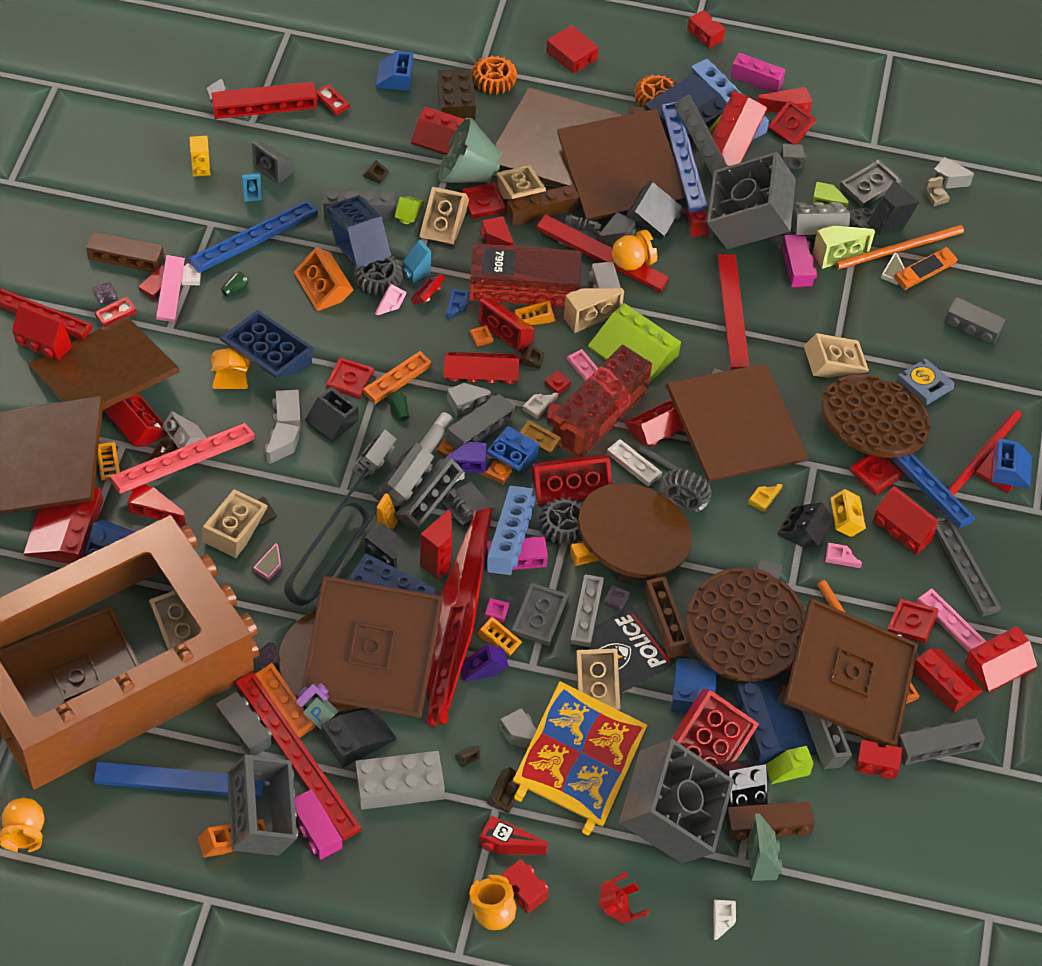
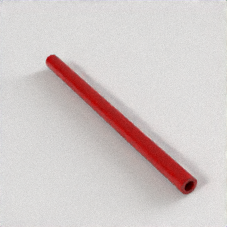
M1014 410L950 485L948 490L953 495L960 490L988 457L994 447H996L998 440L1003 439L1022 417V413L1019 410Z

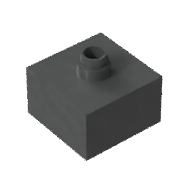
M778 152L714 170L707 224L726 249L791 231L796 178Z
M671 738L640 750L619 824L681 864L714 854L734 780Z

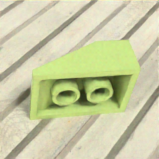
M843 226L822 228L817 231L812 254L822 269L833 266L836 261L869 252L875 231L867 228Z

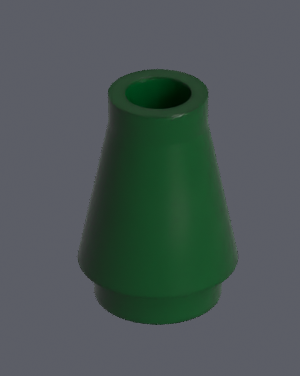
M242 272L234 273L221 288V291L228 297L245 288L248 280Z
M402 392L392 394L389 397V404L399 421L409 419L407 397Z

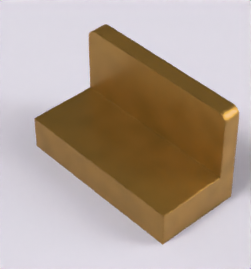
M530 420L527 421L520 431L523 435L538 442L539 449L549 455L553 453L556 447L559 449L562 447L559 436Z

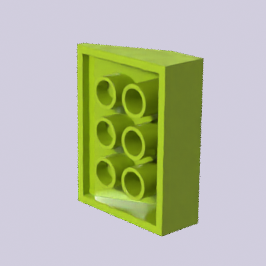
M623 303L612 313L590 342L588 348L634 381L646 387L679 356L681 341Z

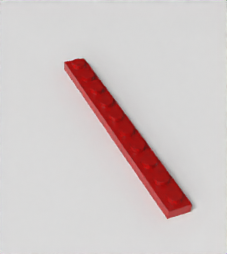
M254 672L235 681L237 688L243 697L246 698L252 710L260 717L263 726H267L271 731L272 739L285 758L292 762V768L307 790H313L341 836L342 841L360 832L361 826Z

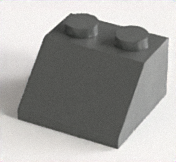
M252 142L253 167L277 184H280L293 173V161L288 156L283 155L277 148L270 146L268 143Z

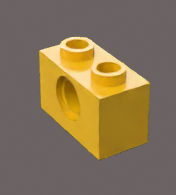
M207 136L190 137L193 176L211 175Z
M844 489L830 498L836 530L852 537L866 529L859 496Z

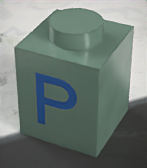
M313 696L305 704L307 709L303 713L318 728L322 729L321 725L332 720L339 711L328 700L324 701L320 696L317 698Z

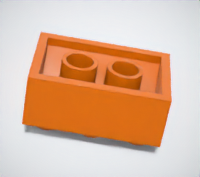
M316 247L294 271L295 276L317 311L343 302L353 291V288L329 251Z

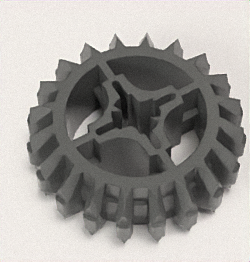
M394 256L386 257L385 260L369 263L366 267L356 266L354 269V280L358 288H361L362 292L367 291L368 295L374 293L375 296L377 294L384 296L389 284L396 287L400 286L403 279L402 267Z
M675 468L672 471L669 470L661 481L660 491L662 496L671 500L678 508L698 512L703 510L711 499V485L707 484V480L702 479L701 475L698 476L695 472L692 473L688 469L686 471L682 468L679 470Z
M561 497L560 501L554 498L553 503L548 501L546 506H543L542 512L539 515V526L546 539L551 538L552 544L558 541L559 545L566 543L568 546L570 542L575 544L577 540L582 541L583 538L578 530L577 521L582 504L578 505V500L573 502L570 497L568 500H564Z

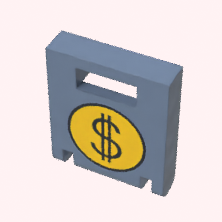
M923 359L921 362L897 375L898 382L925 405L954 389V382L927 359ZM939 384V389L932 393L929 391L930 388Z

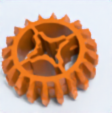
M492 55L491 57L485 56L484 59L479 58V61L475 62L473 66V83L483 93L489 92L490 95L492 93L496 95L498 93L504 94L505 91L509 92L514 87L517 80V71L514 64L510 60H506L505 57L500 58L499 55L497 57Z
M651 74L650 77L646 75L645 78H641L636 84L634 91L635 102H638L639 107L645 108L644 104L676 85V81H672L671 77L666 78V75L660 76L658 74L654 76Z

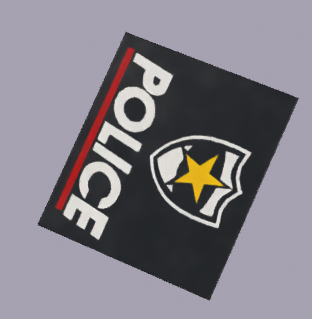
M632 607L595 626L591 646H581L583 650H618L620 694L676 664L672 658H668L664 647Z

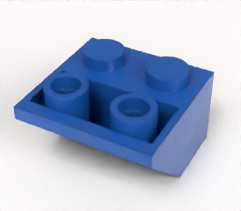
M396 51L381 60L376 88L409 91L413 72V52Z
M507 426L486 453L517 471L528 470L531 463H534L538 458L539 443Z
M999 439L994 450L992 482L1030 488L1032 455L1019 442Z
M106 520L93 523L84 557L135 533V531Z

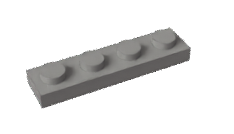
M584 575L571 644L591 646L604 582L603 577Z

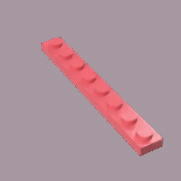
M243 423L110 476V482L121 494L255 440V434Z

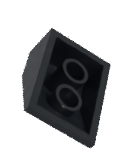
M364 709L339 715L321 725L322 738L342 768L396 740V736L378 710Z

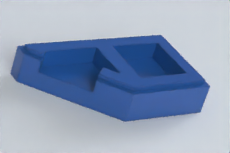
M451 290L446 318H451L467 309L470 291Z

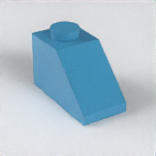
M260 173L241 174L244 202L262 200Z
M421 240L417 241L403 260V276L413 284L431 274V250Z

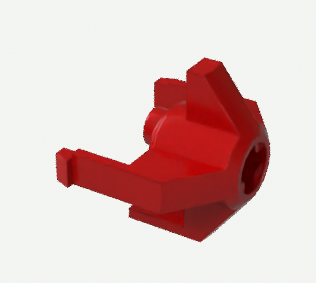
M622 872L621 875L604 881L600 892V908L603 913L623 924L642 916L645 917L649 913V910L645 909L632 914L628 907L627 895L640 890L636 882L620 889L617 888L615 882L628 876L627 872Z

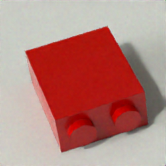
M572 25L547 40L546 52L572 74L582 70L598 59L599 47Z

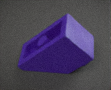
M467 442L449 454L447 459L452 458L464 472L485 473L487 443Z
M487 644L466 658L461 668L464 681L493 677L509 667L504 649Z

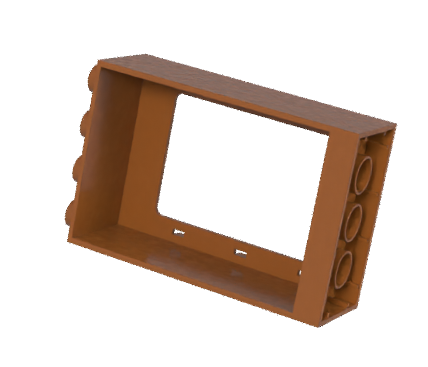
M171 515L0 598V649H3L162 571L201 630L199 635L38 717L32 715L0 662V735L33 790L236 685L235 681L254 672L253 659L260 655L258 647L252 638L258 635L254 621L248 613L241 616L238 615L234 609V606L237 605V599L231 587L227 583L221 586L217 584L213 578L217 576V570L208 554L198 556L194 550L198 543L193 531L188 525L179 528Z

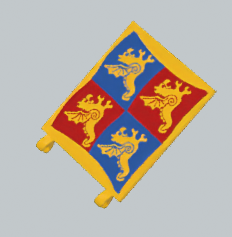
M560 681L512 781L520 785L514 799L521 802L528 789L586 818L587 821L582 833L589 836L595 823L603 827L647 724Z

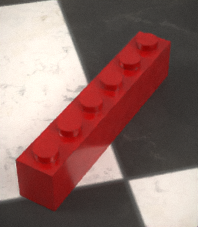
M314 82L211 92L215 119L317 108Z

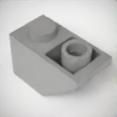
M944 157L934 168L932 178L942 176L944 179L942 186L945 189L969 187L974 173Z
M466 383L447 389V402L456 416L470 413L491 398L489 390Z
M171 412L162 425L179 449L207 438L198 425L175 412Z
M280 422L276 423L275 428L270 431V442L265 445L264 449L267 463L271 464L295 452L299 441V426Z
M521 708L500 719V730L510 745L528 748L537 730L533 725L531 716L528 713L525 714Z

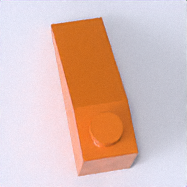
M263 819L257 820V830L267 831ZM230 824L208 827L197 838L203 858L232 852Z

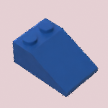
M677 657L671 711L687 714L702 689H709L715 693L716 673L700 660Z

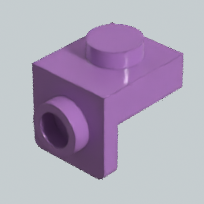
M315 682L309 688L305 686L297 694L299 699L296 702L303 707L316 693L326 701L330 697L327 694L329 691L323 684L320 683L318 685Z

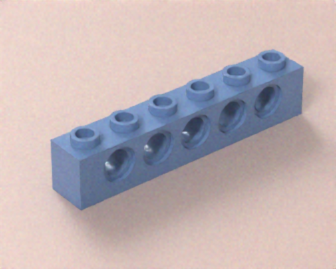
M708 59L691 66L690 75H697L719 92L727 103L733 90L741 93ZM766 116L763 117L753 139L767 133L769 121Z
M509 487L488 554V572L511 575L513 567H517V555L521 554L522 548L520 543H524V531L528 530L532 508L535 507L536 497L532 496L533 488Z

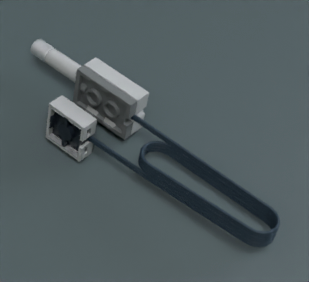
M441 413L420 444L416 442L400 456L373 494L374 498L381 501L384 494H389L394 507H399L404 500L407 501L413 494L411 491L413 487L419 485L423 479L421 477L423 473H427L432 467L430 462L434 456L431 453L453 422L450 414ZM387 430L381 432L369 443L351 468L352 471L360 476L288 577L284 585V592L291 603L304 606L312 602L320 594L322 582L311 598L306 599L298 596L293 589V580L342 509L346 506L357 508L363 517V523L326 575L327 577H332L377 513L376 507L369 517L368 511L362 503L347 500L360 481L368 474L371 476L376 469H379L384 464L386 455L388 456L394 450L393 444L397 439Z

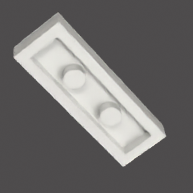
M621 439L607 449V455L648 487L662 475L659 469Z

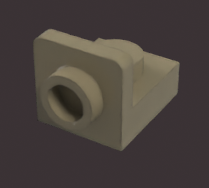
M942 176L931 178L926 182L924 193L933 206L947 203L950 199L942 186L944 180Z

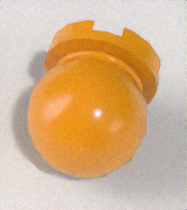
M638 231L636 236H623L615 242L611 254L614 263L618 267L626 271L636 270L643 263L649 266L657 262V250L652 248L650 240H653L649 231Z
M25 797L17 798L4 808L2 813L3 829L0 830L1 847L17 852L18 848H28V852H32L41 847L43 835L40 831L42 830L45 818L42 807L35 800Z
M488 875L489 878L480 882L478 879L471 886L469 894L474 907V915L482 927L491 931L502 930L508 927L515 919L516 903L513 898V889L507 878L501 875Z

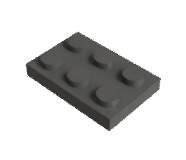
M877 160L841 181L839 187L863 208L882 197L893 181L901 185L902 180L882 162Z
M531 583L512 628V634L550 646L569 594Z

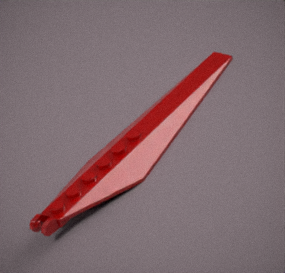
M491 507L475 511L441 594L444 599L428 681L429 711L427 723L432 727H435L438 723L439 725H445L448 722L449 714L447 710H449L473 633L491 522Z

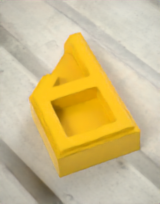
M783 485L758 487L750 497L748 504L765 512L781 491Z

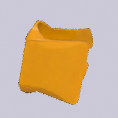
M232 348L214 351L211 355L213 366L211 371L215 370L216 375L212 388L247 389L246 371L250 366V360Z

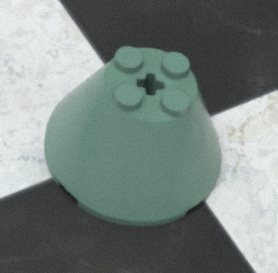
M466 117L460 123L448 144L451 148L448 155L444 154L439 169V181L443 183L489 184L493 172L496 173L500 167L498 161L502 152L497 149L472 118Z

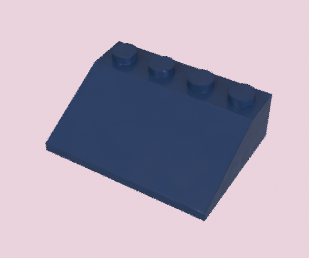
M695 74L690 75L643 105L647 111L657 109L666 137L670 143L661 104L677 102L689 94L706 126L718 119L727 105V102L719 92ZM685 125L688 137H690L691 135Z
M256 310L220 337L223 343L275 378L299 373L312 363L314 347L259 310Z
M764 680L737 683L734 696L739 710L759 723L749 739L755 759L767 764L785 751L807 746L810 755L817 753L802 710L797 708L790 709L777 701L778 684L782 681Z

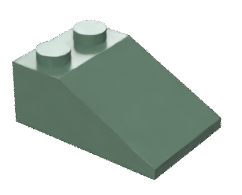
M755 814L747 841L752 881L777 880L779 872H782L783 868L782 860L778 859L780 842L776 840L774 830L760 814Z

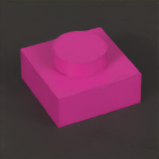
M490 598L485 619L493 617L498 622L504 623L509 603Z

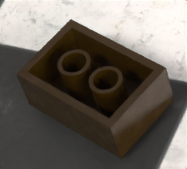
M438 70L437 88L440 111L462 119L470 117L475 120L476 103L472 70Z

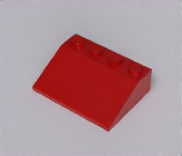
M94 487L93 501L40 508L24 550V556L67 564L83 558L93 523L97 521L103 503L101 488Z
M702 689L673 734L672 739L717 768L719 764L736 762L759 723L713 691Z

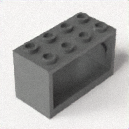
M245 754L227 772L232 851L279 856L298 837V828L296 827L297 809L294 804L296 792L293 788L294 770L292 769V762L290 760ZM254 780L270 782L273 832L257 830Z

